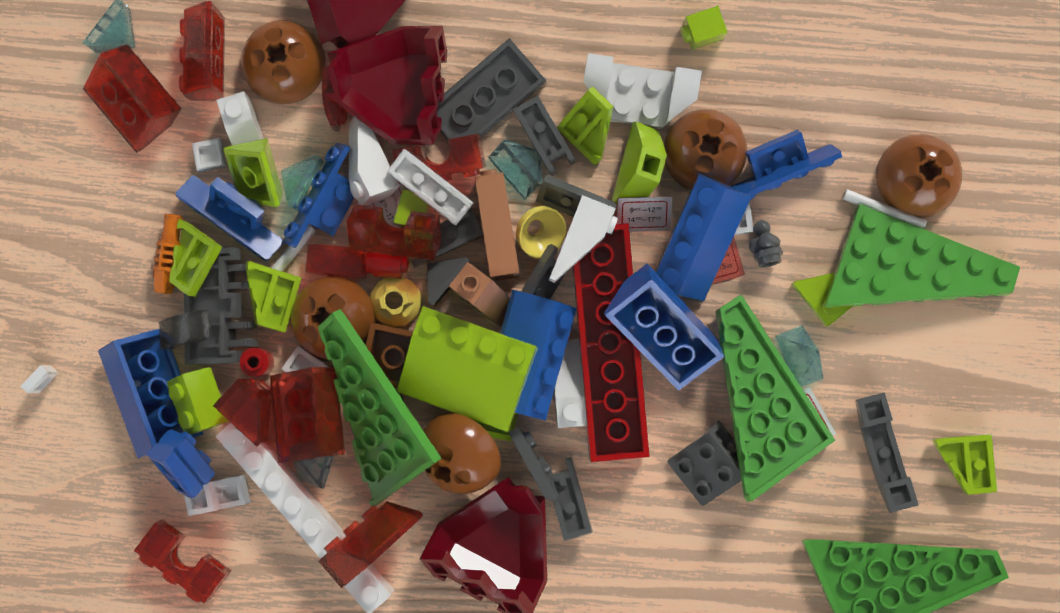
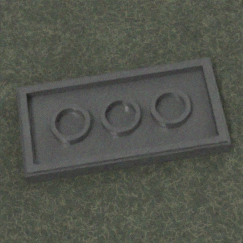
M509 38L444 93L443 102H438L437 117L442 118L440 132L455 150L462 155L507 117L513 109L521 105L546 83V79Z

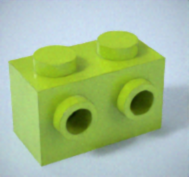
M211 367L185 373L167 381L169 396L173 400L178 414V421L183 431L193 435L229 422Z

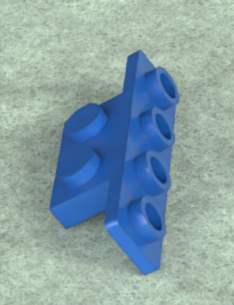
M797 129L746 151L753 177L730 187L751 195V199H753L756 194L762 191L776 189L783 182L793 178H802L809 171L818 167L832 165L835 160L842 158V153L832 144L807 153L802 132Z
M336 143L335 146L330 147L325 155L326 162L322 170L314 175L311 182L312 188L308 196H304L301 199L297 208L299 212L296 218L285 228V244L296 248L309 224L331 236L335 235L354 200L350 191L349 179L337 173L350 150V147L347 145Z
M191 176L176 191V197L265 262L269 261L283 245L284 240L262 225L264 210L260 204L239 193L233 184L224 182L217 177L208 186L196 176Z

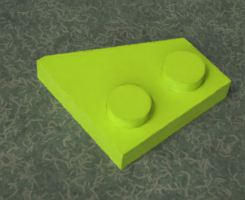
M592 86L561 121L557 129L596 166L603 158L614 106Z
M179 219L177 228L181 229L180 246L174 245V263L171 267L169 282L186 295L196 297L222 246L189 222Z
M246 261L245 268L255 325L285 333L301 277Z
M835 273L793 282L791 285L826 327L830 326L852 308V305L835 306L832 308L824 307Z
M992 434L933 438L935 447L965 494L997 492Z

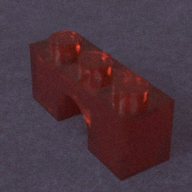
M480 133L448 139L450 155L442 164L434 163L429 159L425 145L392 150L394 161L403 149H406L446 181L452 180L451 174L463 172V178L480 175V169L486 168Z
M355 204L346 221L349 249L434 260L441 244L439 214L411 211L404 228H395L386 222L382 207Z
M164 519L155 522L134 550L140 555L139 560L146 566L151 568L155 566L163 572L162 577L167 582L173 585L179 584L186 590L185 594L193 601L206 603L213 597L232 570L210 554L203 556L196 566L185 565L179 559L178 548L186 536Z

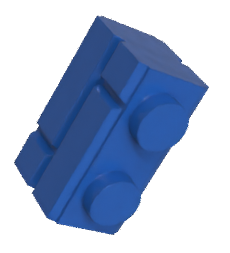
M172 429L168 430L161 437L160 442L156 443L148 451L147 456L177 492L191 499L195 498L204 488L203 485L207 484L215 475L214 470L209 465L211 459L203 451L197 450L194 447L197 442L189 433L185 431L179 433Z

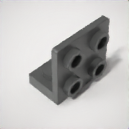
M719 420L711 424L701 437L667 461L702 506L741 481L735 439Z

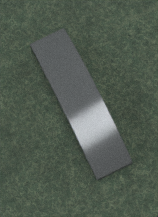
M885 392L857 399V413L868 458L889 513L919 506L911 478L906 475L890 421L893 418Z

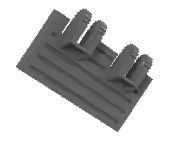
M222 248L196 297L188 296L184 293L185 365L240 363L242 351H230V347L258 346L257 339L244 338L243 340H236V329L253 330L257 328L255 321L230 322V318H242L241 293H229V290H249L248 281L235 282V272L246 273L245 264L229 265V261L241 260L240 248Z

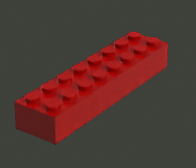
M629 223L616 224L612 234L606 232L604 239L572 267L590 462L650 457L641 354L635 345L604 313L623 282L633 275Z

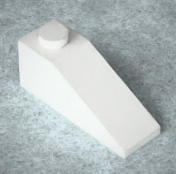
M244 91L216 100L232 145L264 139L252 100Z
M354 116L349 122V183L353 197L358 200L362 207L390 197L400 185L394 177L387 173L390 165L373 130Z
M582 195L549 281L555 283L604 239L606 232L612 234L618 220L617 217L613 216L616 208Z
M579 339L568 340L554 389L558 428L587 426Z

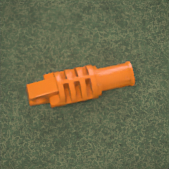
M164 214L162 237L156 243L155 266H153L154 292L173 294L174 285L169 282L171 267L174 263V245L180 246V229L177 228L179 219H183V216Z

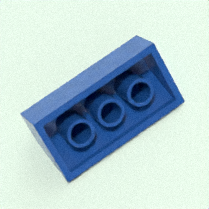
M699 173L697 174L655 269V272L675 294L705 301L749 204L751 195Z
M645 264L623 282L604 312L605 316L678 391L724 357L716 336L648 264Z
M512 290L500 334L538 348L515 413L546 421L577 308L554 300Z
M164 327L114 340L98 350L138 459L147 456L148 451L156 443L160 442L159 440L168 430L172 429L179 433L183 432V428H181L178 421L175 405L169 396L167 381L180 376L181 373ZM199 432L191 436L193 438H196L203 435V432Z

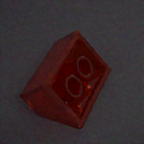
M205 1L184 9V19H180L179 25L180 34L184 36L183 47L179 49L180 63L183 64V75L179 76V89L190 101H216L224 98L225 17L212 1Z
M128 44L101 53L83 87L85 93L136 153L143 150L172 126L182 109Z
M309 367L270 376L278 463L345 455L341 406L333 381L337 378L334 367Z
M250 378L237 379L213 405L256 447L273 444L279 439L277 397L272 394L274 388L264 379L260 381Z
M386 501L379 508L373 505L361 515L364 519L361 524L355 520L343 531L346 536L343 540L336 537L323 548L327 554L318 562L342 589L370 566L424 515L418 510Z

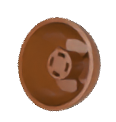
M277 20L260 26L249 36L242 50L241 67L248 86L260 98L275 104H292L307 98L317 89L324 76L326 59L320 41L308 28L296 22Z
M700 109L683 115L671 126L664 141V148L667 154L665 160L666 168L672 178L688 190H691L698 173L730 186L742 173L746 164L747 142L741 127L730 116L717 110Z
M913 134L896 140L884 151L877 166L876 178L880 194L889 206L919 218H926L942 212L954 201L960 191L963 174L959 157L950 145L932 135Z
M340 276L319 278L304 287L294 301L291 311L293 334L300 346L316 358L327 360L325 345L321 340L318 326L333 312L339 309L343 311L365 345L370 323H375V312L369 295L359 284L348 278Z
M444 413L435 416L426 425L423 431L441 459L426 469L424 473L437 487L450 493L469 494L485 488L497 477L501 466L498 447L491 435L477 422L460 414Z

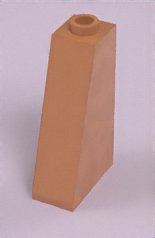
M496 169L482 171L480 176L475 177L490 278L493 281L520 277L503 172L497 173Z
M467 262L449 287L456 295L501 328L510 297L493 280Z

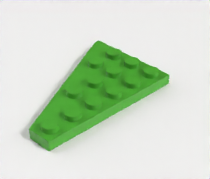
M860 204L855 210L824 307L832 308L849 305L855 307L862 306L863 304L883 305L905 301L952 300L960 297L974 296L975 298H980L988 295L1008 296L1014 291L1020 267Z
M741 294L717 309L715 313L720 345L724 354L723 365L745 500L751 502L829 446L835 439Z
M339 309L326 318L318 326L321 340L325 345L327 360L333 361L337 378L333 381L339 401L343 406L345 422L351 423L355 439L351 440L357 463L361 468L363 482H368L372 499L369 500V504L374 508L439 461L441 457L343 311Z
M807 538L802 540V544L833 613H930L1009 578L998 551L994 549Z

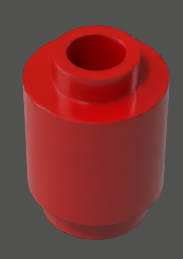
M375 248L374 251L367 252V274H373V277L401 279L403 273H408L409 256H404L403 250Z
M249 348L240 357L241 370L251 377L266 376L274 367V358L266 349ZM257 357L259 364L254 368L253 359Z

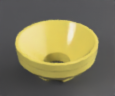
M538 206L528 210L521 217L516 228V240L523 252L534 258H541L546 247L550 244L559 249L566 236V223L563 216L555 209L546 206ZM539 220L541 224L539 231L534 235H530L528 233L530 223Z
M405 277L401 279H382L375 285L370 296L375 318L380 323L395 328L403 327L413 322L422 306V296L418 287ZM391 292H398L403 298L402 305L397 309H390L386 305V297Z

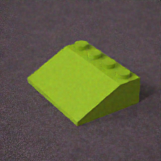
M423 306L412 334L397 392L508 432L538 348Z

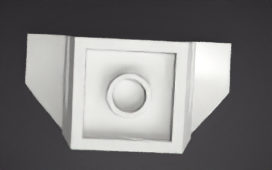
M588 53L583 82L588 89L593 86L614 106L611 122L632 125L634 121H637L651 128L662 129L698 99L702 75L701 70L676 67L674 72L613 63L614 57Z

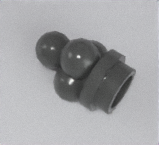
M764 220L757 221L754 224L753 230L758 237L751 239L749 242V249L754 254V260L758 262L761 268L781 263V256L783 255L780 239L770 233L771 227Z

